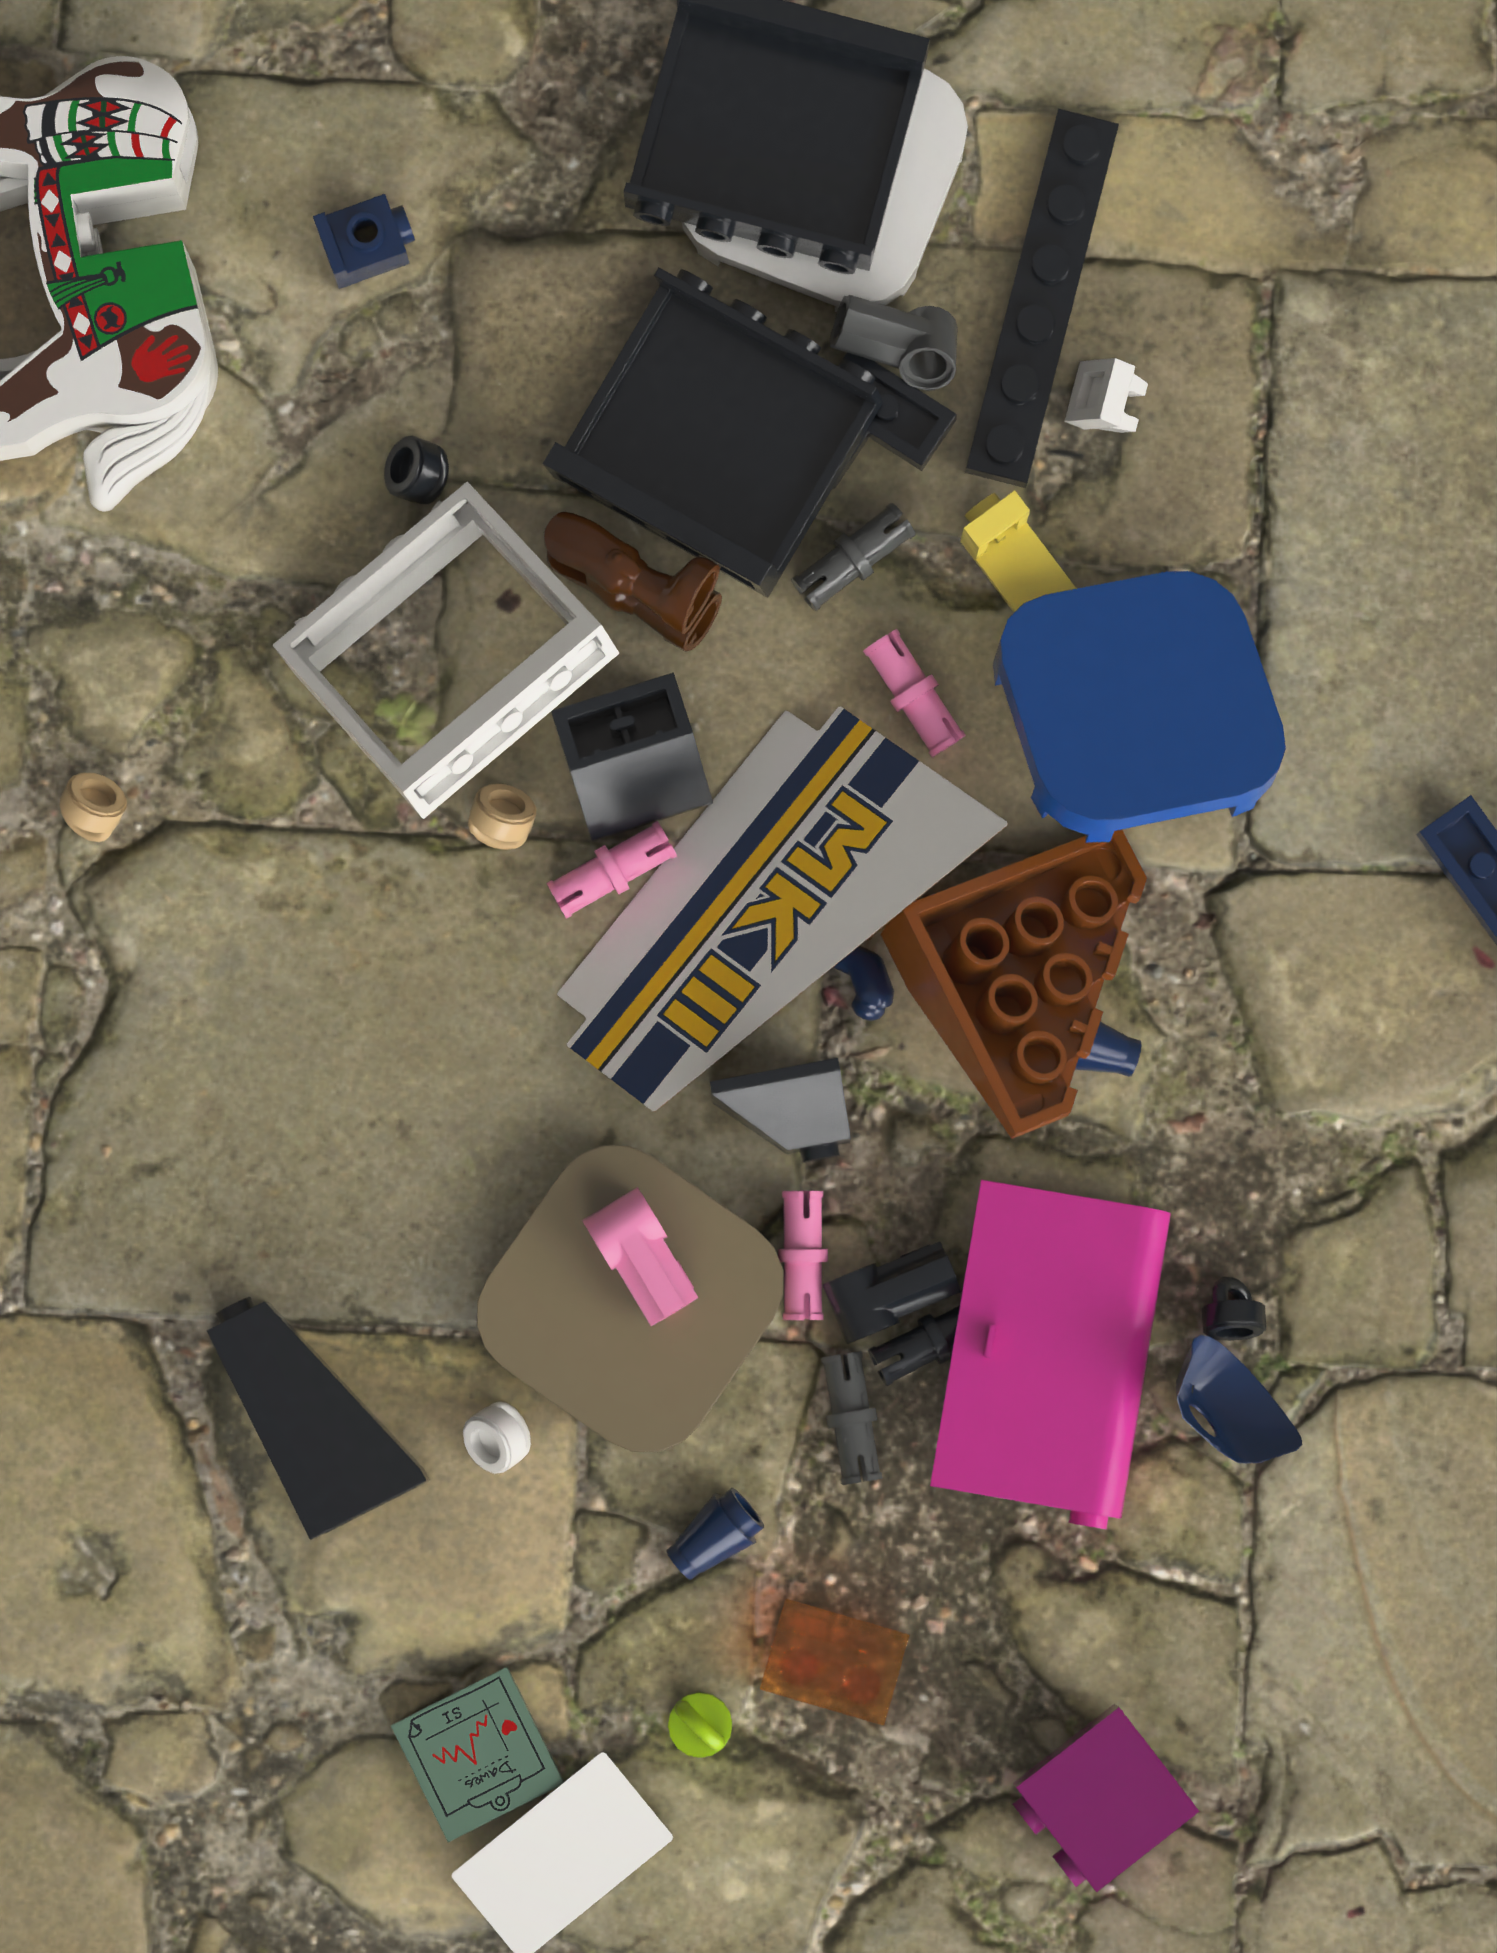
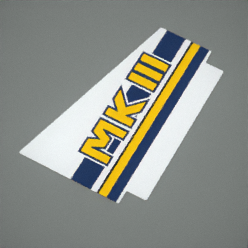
M838 707L818 731L789 711H784L713 799V804L708 805L675 846L674 850L677 857L668 859L658 867L558 991L557 995L586 1017L585 1022L569 1040L567 1046L651 1111H657L1008 825V822L842 707Z

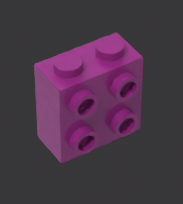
M1116 1704L1109 1707L1013 1783L1022 1795L1012 1803L1015 1809L1035 1835L1045 1828L1053 1835L1062 1848L1052 1857L1075 1887L1087 1880L1096 1892L1200 1812Z

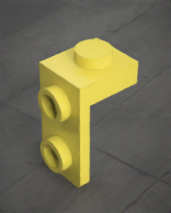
M1015 490L1002 500L999 499L996 493H993L969 510L965 515L969 524L963 528L960 541L1013 612L1023 603L1043 595L1077 589L1028 525L1027 519L1030 509Z

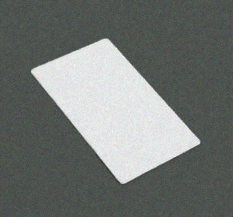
M602 1752L452 1873V1878L514 1953H534L671 1842L673 1836L607 1754Z

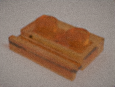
M785 1598L759 1689L884 1726L910 1634Z

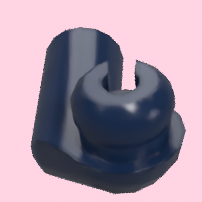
M859 946L833 967L851 977L856 993L851 1006L855 1014L860 1018L868 1021L878 1020L884 1015L885 1007L892 1005L894 989L883 959L875 952Z

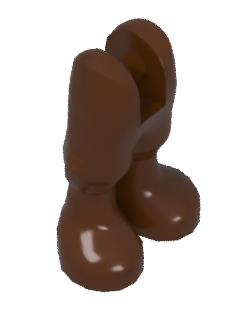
M560 512L549 521L545 528L544 545L547 549V563L549 567L564 578L593 593L610 609L630 615L635 614L658 632L665 641L685 652L691 651L698 646L708 633L722 602V595L714 590L720 572L718 564L704 557H697L690 560L680 571L672 576L649 567L641 559L637 549L620 540L596 522L570 512Z

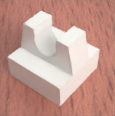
M1117 358L1081 361L1064 422L1084 430L1100 429L1119 433L1136 432L1139 419L1127 415L1124 412L1128 396H1145L1148 383L1134 374V365Z

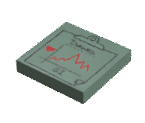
M508 1666L391 1725L447 1842L559 1787L565 1782Z

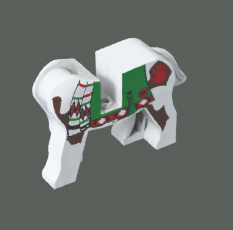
M128 56L109 57L91 63L41 97L20 99L0 96V212L28 203L31 236L39 273L51 308L61 326V331L38 350L18 357L0 359V461L33 456L52 443L83 430L100 432L101 434L85 449L83 460L90 503L94 508L102 512L112 510L135 485L171 461L184 448L197 430L205 409L214 395L218 380V363L197 273L183 241L103 253L98 229H93V225L181 211L186 210L198 150V132L194 118L182 89L168 72L151 62Z

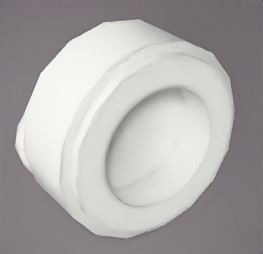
M499 1401L485 1407L468 1419L463 1428L464 1444L468 1454L481 1468L494 1474L504 1473L522 1460L530 1450V1432L527 1424L517 1409L506 1402Z

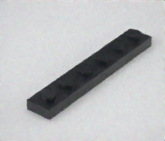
M1058 109L965 473L1023 488L1027 486L1118 131V123Z

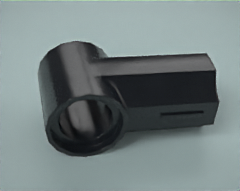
M941 1242L921 1247L877 1267L876 1263H873L823 1284L847 1344L900 1323V1317L961 1292L956 1275Z

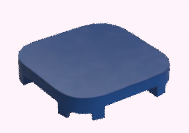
M1166 571L1051 593L1023 603L1007 620L993 661L995 686L1001 684L1003 686L1035 785L1031 799L1042 818L1049 814L1063 827L1085 834V843L1110 842L1116 830L1229 808L1231 817L1237 816L1253 809L1257 800L1272 786L1286 750L1283 724L1246 616L1234 595L1214 579L1191 571Z

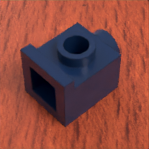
M385 194L327 215L323 212L313 216L339 289L410 264L404 246L415 241L403 205L391 209ZM371 225L377 228V236L371 242L362 243L354 237L357 230Z

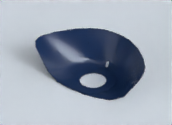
M1199 1335L1193 1339L1176 1380V1396L1182 1418L1214 1448L1237 1463H1261L1297 1451L1303 1445L1301 1435L1250 1370L1224 1345L1212 1337ZM1189 1405L1196 1408L1206 1418L1214 1430L1215 1437L1210 1435L1197 1422Z

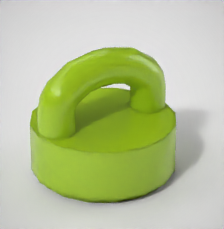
M696 1692L687 1694L677 1701L670 1712L668 1729L670 1738L677 1749L688 1756L703 1758L712 1756L724 1748L730 1739L733 1724L730 1711L721 1699L710 1693Z

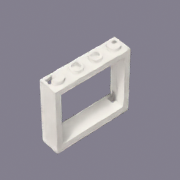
M468 482L464 483L443 502L439 500L431 512L409 531L392 539L378 557L359 573L342 581L334 591V594L309 615L294 622L296 625L273 644L293 673L422 819L428 816L619 654L598 620ZM483 535L564 621L566 626L401 764L320 671Z

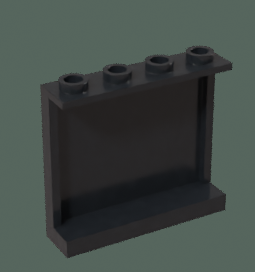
M677 0L675 20L630 183L626 182L624 188L625 207L634 209L633 215L636 218L650 224L669 226L671 220L695 225V232L711 240L731 242L732 237L737 236L756 241V248L772 256L793 258L794 252L817 257L819 258L818 264L821 267L833 272L854 274L856 268L870 271L926 64L930 38L785 0Z
M658 267L654 276L660 286L565 447L555 442L543 465L559 481L696 558L704 557L718 564L721 572L768 598L883 404L877 388L872 385L876 378L861 366L847 359H842L840 365L837 366L820 357L818 353L821 347L810 338L795 330L788 329L785 336H782L764 326L767 317L741 300L734 299L731 306H728L710 296L713 287L698 276L683 269H680L677 276H674Z

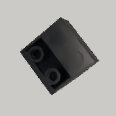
M674 672L551 711L592 842L713 804L694 734Z

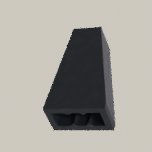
M247 1297L216 1313L220 1324L207 1330V1333L310 1540L316 1539L430 1481L425 1469L271 1303L264 1301L255 1306L251 1297Z

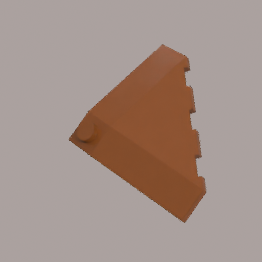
M1122 829L1114 831L1110 842L1085 843L1086 836H1083L917 900L895 916L880 934L908 991L1011 1139L1067 1117L1071 1113L1078 1090L1069 1086L1078 1059H1086L1090 1055L1104 1011L1095 1007L1104 979L1111 981L1115 977L1129 934L1121 931V927L1129 903L1136 904L1140 900L1147 880Z

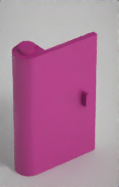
M981 1180L930 1486L1070 1510L1068 1523L1107 1529L1108 1517L1122 1518L1171 1213L1148 1207Z

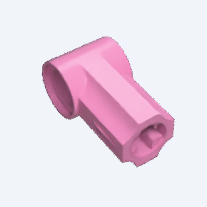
M638 1187L582 1220L611 1270L615 1268L618 1270L651 1326L698 1299L694 1286L664 1241L667 1238L666 1233Z

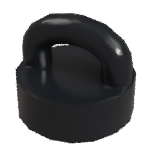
M413 435L402 438L391 449L385 462L384 479L389 493L419 504L427 505L434 502L442 494L448 479L449 463L446 452L440 446Z
M1221 1277L1213 1285L1212 1303L1202 1308L1203 1333L1215 1340L1224 1341L1257 1337L1266 1330L1265 1305L1261 1302L1253 1301L1250 1291L1237 1278ZM1228 1292L1231 1293L1236 1300H1228Z

